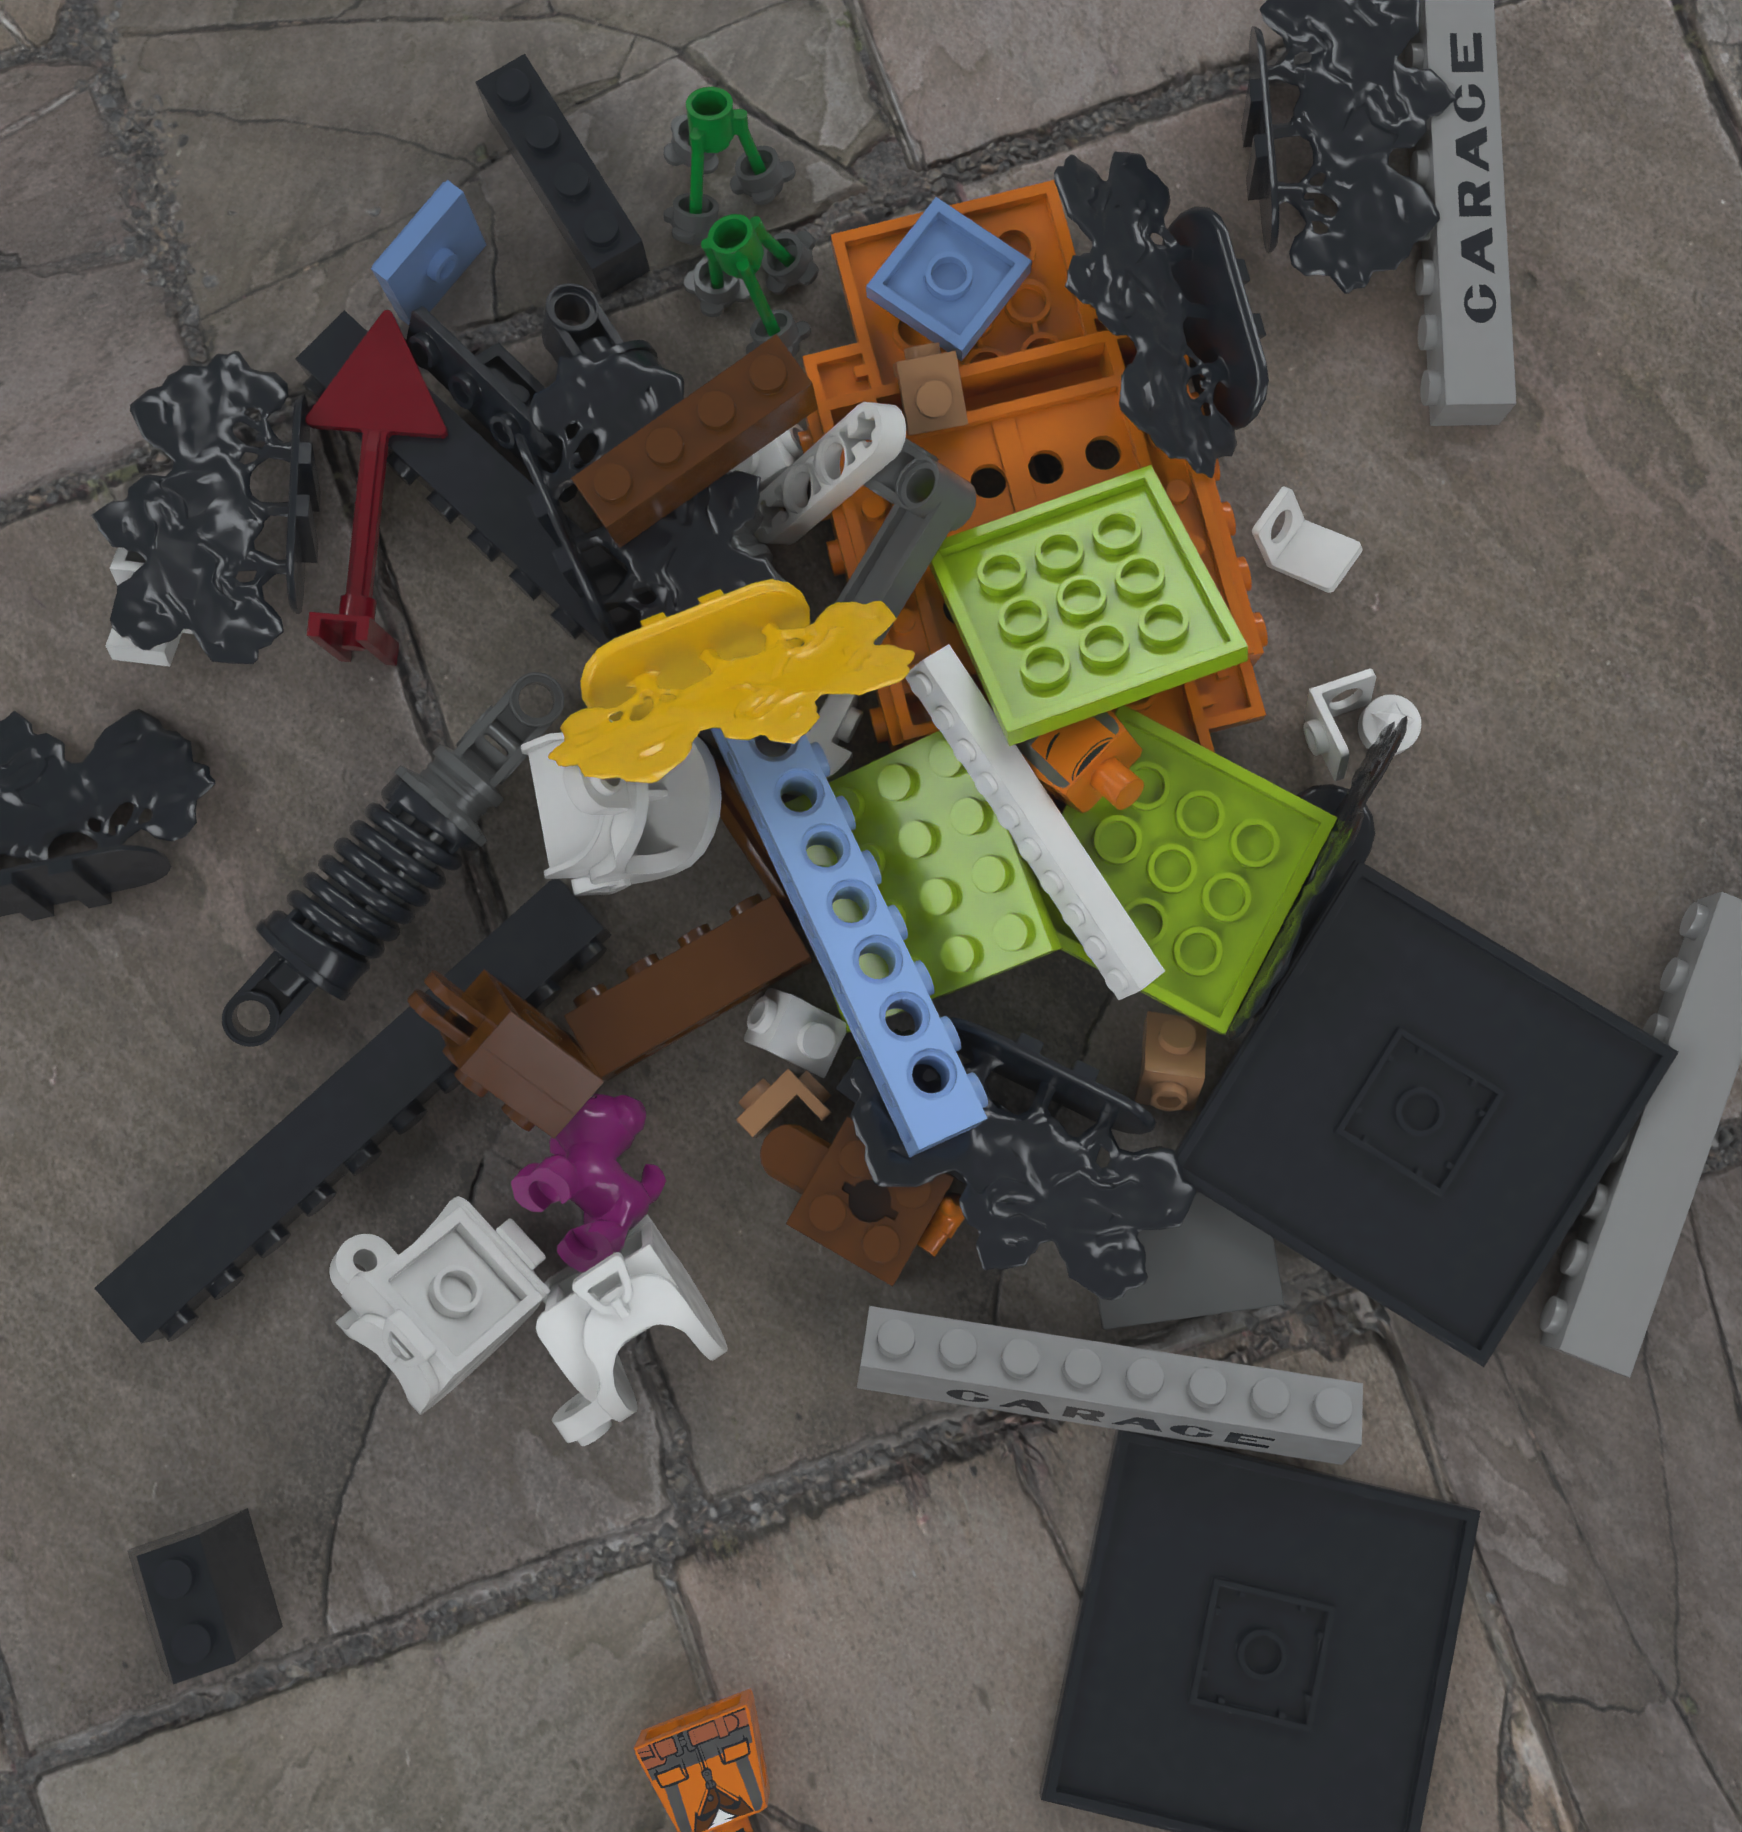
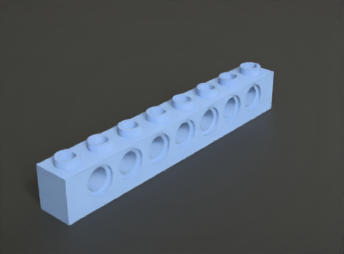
M711 728L710 730L909 1157L980 1125L987 1119L983 1108L988 1106L985 1090L975 1073L966 1074L956 1053L961 1050L958 1033L951 1020L947 1016L940 1018L930 998V995L935 992L931 976L921 960L913 962L903 941L908 938L904 919L894 904L887 907L877 885L882 883V877L877 862L869 850L861 852L854 838L852 830L856 829V822L853 812L842 795L835 798L826 779L830 775V767L818 742L810 744L805 734L795 744L782 743L787 751L784 755L768 757L762 754L756 747V743L759 740L767 738L765 735L751 740H736L725 738L721 728ZM789 791L801 792L810 799L812 807L803 812L792 811L784 805L781 796ZM813 845H825L834 851L838 863L830 867L818 866L809 859L806 849ZM839 899L853 900L861 907L863 919L855 923L842 921L834 913L832 903ZM867 953L881 956L888 964L889 976L882 979L868 977L859 966V957ZM894 1008L907 1011L915 1023L914 1034L901 1036L892 1032L885 1020L886 1011ZM927 1064L937 1070L941 1077V1089L939 1092L926 1093L915 1085L912 1078V1070L915 1065Z

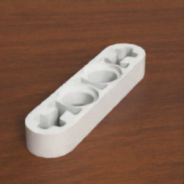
M862 402L760 492L757 507L764 517L760 527L754 533L755 537L760 542L766 544L790 545L795 543L898 456L905 442L906 423L902 411L896 405ZM844 448L845 461L844 468L841 474L840 457L842 450ZM811 480V496L808 502V483Z

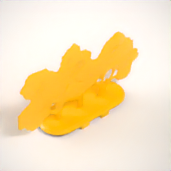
M769 579L751 583L726 594L719 589L699 597V605L666 617L661 612L641 620V628L616 637L599 647L585 664L580 680L582 699L588 708L570 714L563 722L560 729L564 734V742L551 751L548 758L555 760L558 766L578 765L584 777H595L603 780L621 778L626 782L653 784L660 781L667 773L686 759L692 749V742L699 732L703 730L721 728L725 738L751 740L765 735L772 742L795 744L820 718V715L816 712L817 706L815 704L820 696L824 694H853L860 696L867 692L896 684L908 675L910 671L908 665L914 659L915 652L899 648L895 645L874 644V641L897 619L883 601H873L868 604L837 602L825 608L815 622L810 625V607L803 593L789 582Z

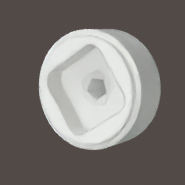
M1383 695L1376 698L1362 711L1358 720V734L1362 743L1369 749L1387 725L1395 721L1396 728L1400 720L1407 716V731L1395 755L1404 752L1414 744L1421 731V717L1417 708L1408 699L1399 695Z

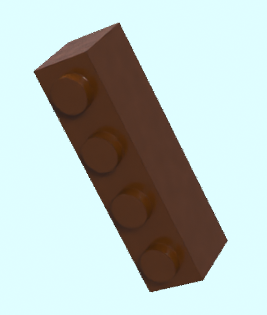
M775 334L571 479L614 542L621 548L816 411L818 405L813 383L779 336Z
M760 894L746 898L729 910L732 917L729 921L711 930L708 923L692 929L677 940L680 949L661 960L656 953L648 955L625 970L628 979L609 990L604 983L596 985L573 1000L576 1009L565 1014L564 1017L602 1080L609 1081L812 963L808 951L775 895L765 900L762 899Z

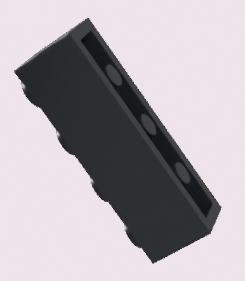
M526 54L476 81V86L489 119L601 299L648 273L650 268L642 239Z

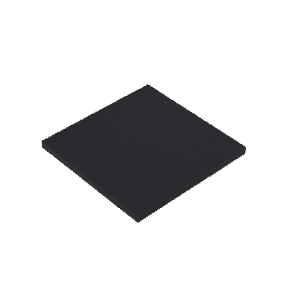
M1356 859L1353 860L1290 962L1288 970L1279 980L1174 1152L1178 1162L1183 1167L1184 1180L1193 1184L1198 1192L1477 1364L1485 1367L1679 1052Z
M1116 1429L1040 1787V1799L1171 1832H1420L1481 1511L1462 1504L1193 1441Z

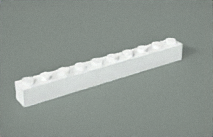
M948 644L920 661L906 676L912 692L920 699L932 717L934 725L941 731L953 749L955 757L963 764L975 782L977 790L984 796L996 814L1001 826L1009 830L1020 855L1027 861L1039 879L1043 890L1049 894L1061 912L1063 920L1070 926L1082 944L1086 955L1092 959L1104 977L1108 988L1113 991L1118 1000L1144 989L1165 972L1164 968L1016 744L1008 745L994 711L951 646Z

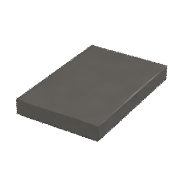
M1196 1192L1190 1209L1180 1227L1163 1230H1143L1139 1232L1137 1238L1144 1246L1146 1252L1145 1266L1148 1275L1146 1283L1138 1288L1127 1289L1124 1297L1112 1301L1104 1300L1097 1296L1100 1323L1103 1330L1284 1305L1274 1238L1200 1192Z

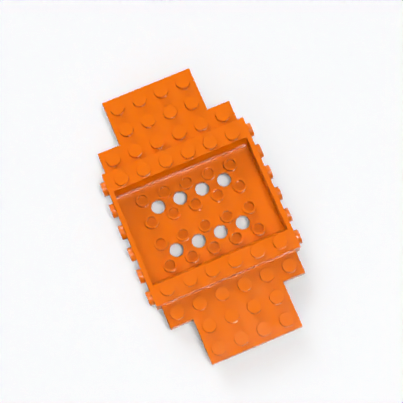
M1054 180L949 205L1032 260L1030 274L962 361L957 359L968 424L910 436L907 435L906 430L905 438L939 458V463L970 483L973 475L984 468H992L999 471L1005 479L1006 487L997 497L983 498L976 494V505L969 520L959 529L949 531L946 537L1152 465L1248 645V661L1126 704L1125 706L1215 753L1210 733L1260 721L1266 716L1253 667L1264 653L1263 647L1267 646L1268 643L1264 619L1260 612H1252L1247 591H1251L1252 588L1248 563L1244 556H1236L1231 536L1236 534L1234 513L1228 501L1221 502L1216 486V481L1220 480L1218 458L1216 459L1213 478H1209L1205 474H1197L1186 459L1169 458L1161 449L1155 446L1148 433L1138 429L1121 412L1119 406L1121 375L1127 365L1132 364L1137 354V349L1127 335L1115 336L1098 320L1095 308L1091 304L1082 303L1065 287L1068 278L1067 271L1072 256L1076 255ZM924 212L831 234V246L857 343L802 356L804 370L813 383L818 409L806 417L807 430L797 432L803 454L862 402L896 405L903 413L898 379L894 375L893 365L898 361L906 360L904 349L934 342L867 298L866 285ZM940 347L941 353H946V352H947V351H945L944 349H942V348ZM1185 355L1183 357L1189 366V357ZM1187 384L1188 395L1191 399H1196L1199 396L1198 392L1190 393ZM1202 405L1200 409L1202 411V414L1204 415V409ZM1107 440L1117 447L1120 455L1119 462L1107 470L1096 469L1087 461L1086 448L1094 441ZM844 448L842 450L840 457L841 474L844 468L845 461ZM1040 454H1049L1056 457L1062 465L1063 473L1061 477L1051 484H1041L1035 481L1028 469V465L1034 457ZM864 485L821 520L830 519L835 540L826 542L833 575L835 577L844 574L847 583L894 504ZM928 566L881 645L889 644L905 650H913L915 652L914 659L908 665L911 670L920 661L949 644L991 707L955 624L949 621L944 614L943 606L945 601ZM906 678L896 684L875 690L879 707L869 709L877 744L888 741L891 753L939 731L920 699L912 692ZM1049 794L1060 813H1062L1066 804Z

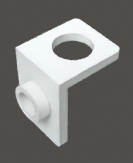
M1285 486L1279 490L1252 529V535L1267 567L1327 593H1331L1337 588L1363 550L1359 541L1305 520L1293 490ZM1285 510L1283 527L1279 534L1271 540L1272 526L1278 515Z
M1367 669L1309 689L1304 716L1305 723L1303 725L1304 735L1313 755H1322L1334 781L1345 778L1350 754L1333 717L1370 704L1376 681L1373 669ZM1358 688L1348 698L1338 702H1331L1340 693Z

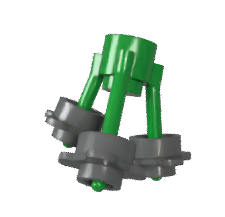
M718 87L699 88L688 96L686 100L687 114L677 116L672 120L671 143L664 147L663 152L665 160L670 165L679 166L684 164L691 167L690 193L677 196L673 201V207L667 208L664 211L663 217L664 221L670 223L673 227L672 237L677 241L690 245H701L702 240L708 238L712 225L718 220L719 204L711 196L703 194L704 174H710L717 170L719 159L716 154L724 151L730 145L734 135L738 136L744 149V153L735 164L736 175L730 180V187L734 194L744 193L752 197L755 204L765 205L773 201L781 192L783 183L791 181L796 174L794 164L791 161L781 162L775 149L769 146H756L748 128L747 111L744 109H733L731 95Z
M740 214L724 216L712 225L708 238L702 240L701 247L707 257L697 263L694 271L686 274L684 278L685 290L696 295L701 302V312L708 317H718L725 308L734 302H745L751 296L760 317L751 325L750 336L753 342L746 347V354L777 334L794 357L799 351V343L810 336L811 328L806 321L795 323L792 314L787 310H771L755 273L759 270L762 263L764 270L769 274L766 286L776 295L783 294L788 287L803 284L807 286L812 284L819 273L818 266L813 263L812 255L816 240L807 231H800L796 235L783 232L773 237L766 231L759 216H754L750 220Z

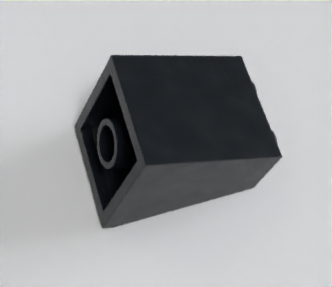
M248 1508L127 1550L161 1669L173 1685L238 1662L283 1627Z

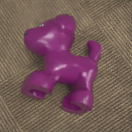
M593 1094L555 1139L550 1138V1153L554 1155L545 1157L541 1163L534 1162L528 1164L511 1181L514 1199L531 1212H543L552 1203L561 1201V1204H565L569 1199L584 1211V1225L569 1230L557 1245V1253L561 1259L579 1272H586L613 1253L622 1252L628 1232L647 1214L649 1205L658 1199L666 1183L663 1171L654 1164H645L641 1181L639 1182L624 1172L617 1162V1158L631 1147L636 1135L644 1129L646 1110L642 1102L626 1094L616 1097L605 1094Z

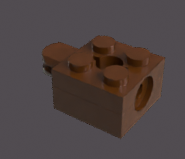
M485 969L465 992L436 970H432L424 979L425 984L439 999L450 1007L449 1010L419 989H415L407 998V1002L416 1013L439 1030L446 1044L442 1052L458 1067L454 1072L455 1077L477 1096L483 1098L490 1092L503 1101L504 1105L501 1107L503 1112L514 1123L528 1132L536 1125L555 1139L604 1083L574 1037Z
M848 1116L832 1144L796 1124H784L773 1129L763 1140L760 1150L761 1164L770 1177L802 1195L786 1225L893 1287L954 1178L944 1173L936 1176L933 1181L918 1187H881L875 1184L864 1159L865 1145L857 1137L854 1123Z

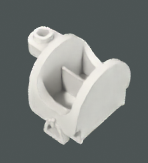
M562 732L549 733L521 745L522 754L529 755L549 868L544 870V876L547 879L576 878L571 880L574 896L610 895L627 888L631 884L649 882L677 874L691 867L705 853L714 837L721 810L720 777L713 756L707 745L698 736L692 742V749L686 759L667 773L660 781L653 784L626 782L621 778L603 780L595 777H584L578 765L558 766L555 760L548 758V755L564 742V734Z
M457 1196L449 1201L430 1227L399 1255L384 1239L373 1234L355 1235L341 1245L331 1261L329 1273L333 1285L352 1309L335 1323L349 1338L366 1346L382 1359L398 1378L408 1402L421 1415L438 1403L479 1367L539 1307L543 1299L550 1293V1289L538 1278L533 1269L542 1263L546 1257L512 1219L506 1220L495 1231L466 1199ZM354 1264L361 1265L366 1272L359 1270Z
M648 1214L628 1232L621 1253H613L586 1272H579L568 1265L548 1278L544 1283L550 1289V1293L543 1299L546 1307L545 1311L537 1319L536 1331L538 1337L562 1372L580 1392L561 1406L552 1418V1422L567 1443L578 1441L581 1446L589 1445L612 1426L611 1419L621 1422L637 1412V1401L625 1374L618 1351L627 1342L650 1327L662 1324L673 1326L685 1332L698 1349L711 1361L727 1352L728 1347L724 1336L704 1298Z

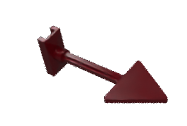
M384 310L305 418L306 423L313 429L363 433L346 594L340 596L339 614L309 612L307 636L341 662H351L352 650L365 651L367 649L385 665L397 666L399 643L375 622L377 601L372 598L389 438L392 435L444 439L448 436V430L395 316L390 310Z

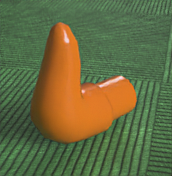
M949 1193L943 1197L929 1225L917 1243L918 1247L934 1258L947 1239H952L956 1230L965 1219L959 1205L961 1195L958 1193Z

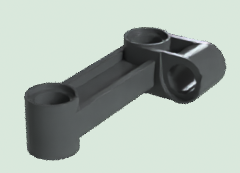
M905 438L903 448L898 456L864 484L868 489L891 502L894 506L836 603L858 602L868 604L873 601H883L897 618L949 531L959 529L971 517L977 497L973 485L939 463V458ZM892 625L874 641L875 645H881Z

